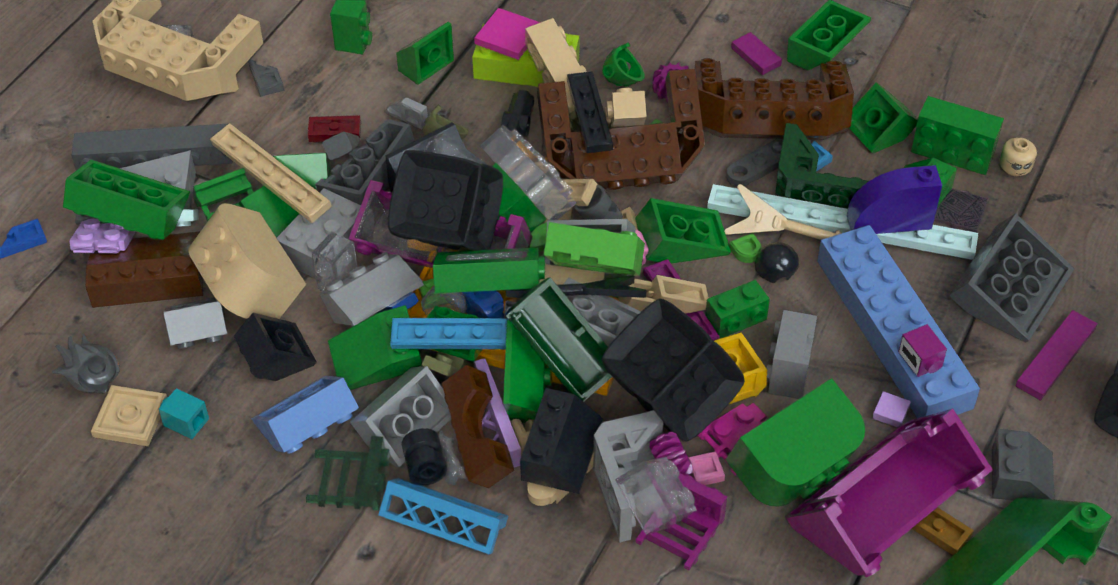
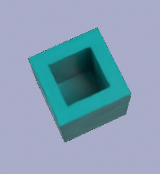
M177 388L169 397L162 401L159 408L163 425L190 439H193L209 420L205 401Z

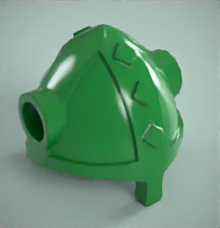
M629 42L613 49L606 57L602 72L608 82L616 84V86L628 87L629 85L641 82L645 78L641 65L627 49L630 47ZM626 62H628L631 65L630 70Z

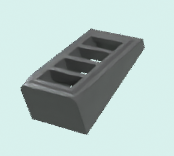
M343 131L323 141L322 145L328 158L335 160L350 153L361 140L359 136Z

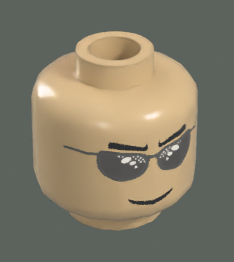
M1012 138L1006 141L1000 155L1001 168L1012 176H1022L1031 172L1037 156L1035 145L1024 138Z

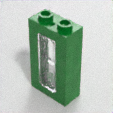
M539 247L437 252L433 263L435 293L532 289L540 283L541 279H545V256H539Z

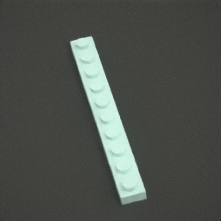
M713 184L707 209L746 218L750 215V209L737 188ZM753 192L789 220L834 233L837 230L842 233L851 231L847 219L848 209ZM933 225L930 230L876 234L880 241L885 244L971 260L975 257L978 233Z

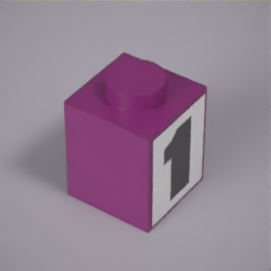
M928 324L902 335L899 354L917 377L927 373H935L943 366L947 348Z

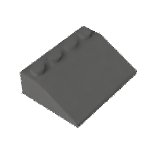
M1015 213L994 228L949 296L969 315L1017 339L1028 342L1075 268Z

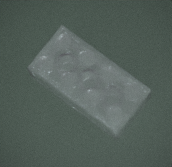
M502 125L480 145L492 161L505 171L548 220H559L577 203L570 195L573 192L572 188L559 177L560 174L538 151L536 152L530 143L524 140L515 129L510 132Z

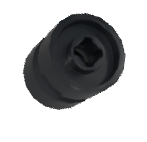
M420 428L411 431L402 439L401 445L409 478L414 484L431 485L446 476L448 470L436 431L429 428Z

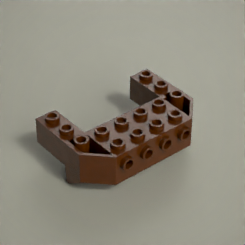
M712 58L695 61L703 130L710 132L714 136L720 138L783 139L786 123L797 124L808 140H825L836 134L846 133L851 127L854 91L846 64H842L839 61L820 63L819 80L809 79L806 82H796L793 79L770 81L766 78L744 81L742 78L737 77L722 80L720 61Z
M695 69L669 71L665 82L671 123L610 128L613 150L586 153L581 131L571 132L565 81L539 83L537 98L545 169L558 179H594L598 185L609 190L622 189L627 186L645 187L656 183L662 185L675 183L681 178L705 146Z

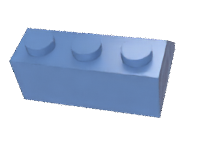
M324 376L253 417L252 420L276 451L289 454L300 449L303 446L302 442L309 437L315 439L324 435L328 431L327 427L335 422L340 424L349 420L353 416L352 412L359 407L343 377Z

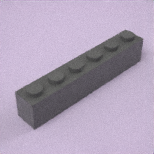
M228 124L74 133L71 154L76 170L89 160L120 169L189 150L192 153L194 166L233 164V161L213 146L210 138Z

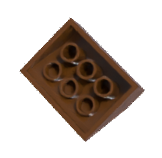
M200 231L170 234L164 240L152 239L150 237L132 238L125 251H119V253H98V251L90 253L86 265L85 287L92 308L203 296V277L188 252L189 246Z

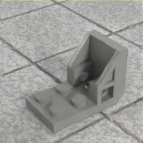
M654 410L602 422L594 434L593 469L619 543L631 540L632 527L636 526L633 511L637 509L635 497L632 492H627L626 487L636 485L653 464L655 458L649 447L650 441L663 433V421Z

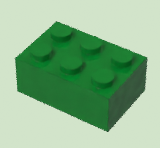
M928 96L918 117L911 153L935 158L944 163L986 175L996 151L1004 118Z

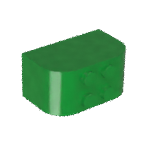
M831 378L740 437L725 460L758 501L769 506H784L800 496L805 500L818 490L817 487L823 482L827 484L841 474L840 471L850 463L848 459L864 439L865 424L859 411Z

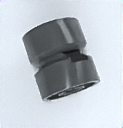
M601 185L596 186L588 206L574 205L584 220L623 218L621 210L611 200V197Z

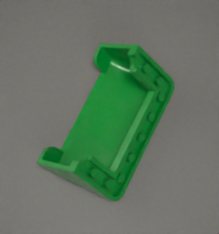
M1028 497L1017 498L922 585H1002L1040 548H1043L1062 564L1069 558L1081 559L1080 562L1086 565L1095 556L1112 516L1099 506L1089 502Z

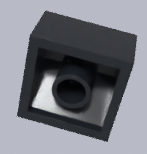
M252 313L234 335L239 350L244 355L251 373L259 379L278 381L310 368L317 362L294 322Z

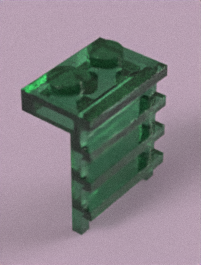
M371 436L369 453L315 449V458H325L319 495L306 494V503H318L319 507H325V504H335L337 508H343V505H351L355 509L367 506L372 507V510H379L381 493L385 491L386 486L385 469L389 466L390 449H385L384 437ZM334 459H343L337 496H327ZM351 460H361L355 497H345Z

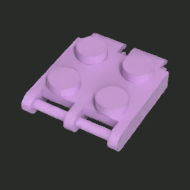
M87 219L81 222L71 237L70 248L74 253H94L95 251H98V253H119V251L126 250L136 231H127L123 227L112 223L100 224L98 219Z

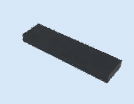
M593 71L567 74V83L586 153L613 150L612 137Z

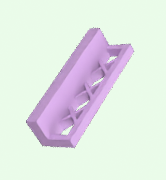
M485 358L474 361L475 368L487 374L493 395L486 406L488 411L484 418H482V430L484 427L496 431L497 434L493 440L500 441V443L508 446L513 467L520 466L521 448Z

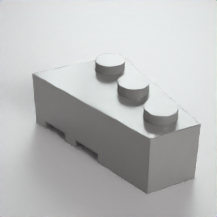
M191 150L120 168L190 191L184 209H191L196 175Z
M783 310L782 320H776L773 337L778 339L777 343H771L769 359H773V364H767V382H770L769 394L796 399L803 397L817 316Z

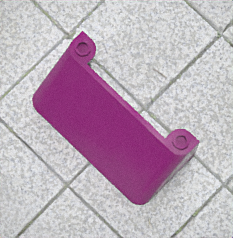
M954 409L917 418L899 426L840 472L839 476L822 486L789 512L785 518L793 530L857 576L864 575V577H869L881 568L879 563L883 560L880 555L959 489L968 487L969 490H974L985 482L984 477L993 469Z

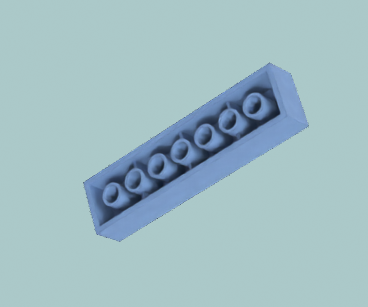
M868 225L822 239L817 262L904 398L911 401L910 407L916 417L921 418L954 409L957 415L973 410L980 391L979 386L872 227ZM928 324L947 348L943 366L937 372L917 377L899 354L900 343L904 333Z

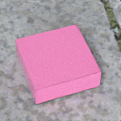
M716 451L688 457L693 466L691 476L697 482L709 485L725 480V474Z

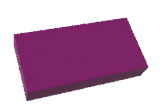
M751 32L732 41L731 48L761 75L774 70L782 64V59Z

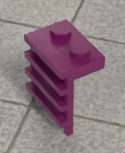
M673 470L667 478L666 496L636 538V543L641 545L647 539L687 560L684 568L690 570L693 564H696L701 552L706 549L710 538L715 535L718 526L723 523L727 496L723 495L716 488H709L697 482L688 474H681ZM664 512L705 534L701 537L661 515ZM655 525L696 548L692 551L652 530Z

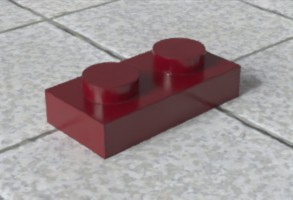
M360 115L309 117V142H323L343 131L357 135L360 138Z

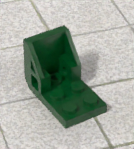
M786 123L778 166L775 196L848 209L855 193L869 181L858 177L848 178L835 176L831 173H816L819 154L797 124Z

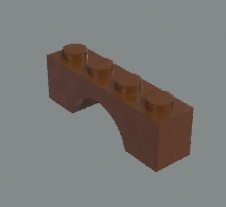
M466 365L442 382L445 393L444 398L449 408L451 424L455 430L458 450L463 459L464 471L468 481L490 488L512 473L514 467L508 446L485 438L483 434V414L493 397L487 374Z

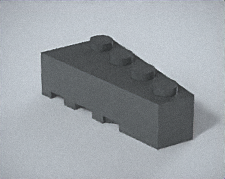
M387 119L365 139V145L358 149L355 148L349 153L350 158L344 164H337L331 169L332 174L326 180L321 178L315 184L317 191L320 193L325 188L359 205L362 204L370 180L383 183V190L386 191L389 183L385 155L414 141L411 125ZM371 195L366 205L368 216L376 206Z

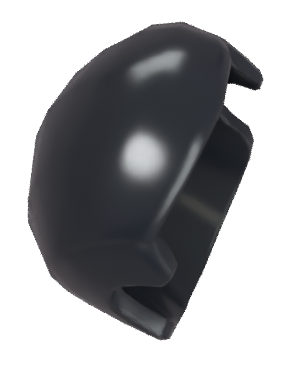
M781 242L765 245L755 261L756 272L761 278L771 283H775L780 278L789 280L799 268V257L795 250L788 244Z

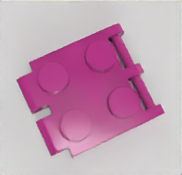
M742 403L711 422L697 436L701 440L705 439L713 447L718 458L722 457L725 460L728 456L727 453L731 452L739 438L765 422L767 416L755 403L749 406H745ZM713 435L721 445H718L710 436ZM731 468V472H732L735 476H737L736 473H735V472L733 471V469Z

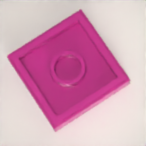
M498 8L474 37L475 45L519 60L527 50L525 28L541 22Z

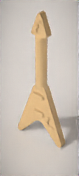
M739 184L737 188L750 209V215L744 220L726 228L724 231L725 234L781 231L785 229L819 240L842 234L839 230L834 233L789 220L742 184Z

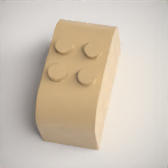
M227 203L219 205L188 248L192 261L217 301L230 312L248 319L252 313L280 319L306 285L260 212Z

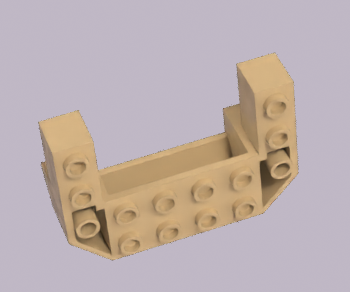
M113 0L93 20L105 70L185 101L236 92L239 89L236 73L263 45L259 21L240 14L228 24L211 44L149 22L148 20L162 7L161 0Z

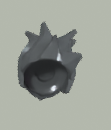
M85 334L82 336L81 344L74 343L72 336H69L68 349L60 345L55 346L60 352L64 364L53 370L52 373L64 375L68 382L77 390L86 393H106L109 383L120 372V364L116 356L108 348L90 343Z

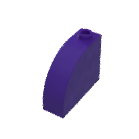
M936 165L889 171L863 185L855 193L848 207L847 219L850 230L868 225L872 227L876 234L932 229L942 190V182Z

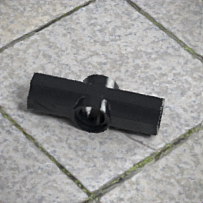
M519 90L517 93H513L509 109L504 111L502 116L497 153L506 159H513V157L519 155L523 139L528 137L534 96L527 90Z

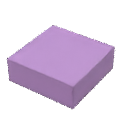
M883 391L872 419L898 428L905 419L911 401Z

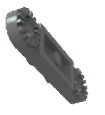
M775 139L730 164L726 174L729 184H733L735 187L739 184L748 186L754 180H758L778 169L783 139ZM737 171H741V173L744 172V174L746 175L743 177H737L734 175V172L737 173Z

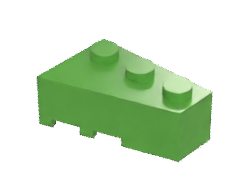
M549 222L544 256L557 266L640 276L645 243L636 233L630 231L614 233L605 229H590Z

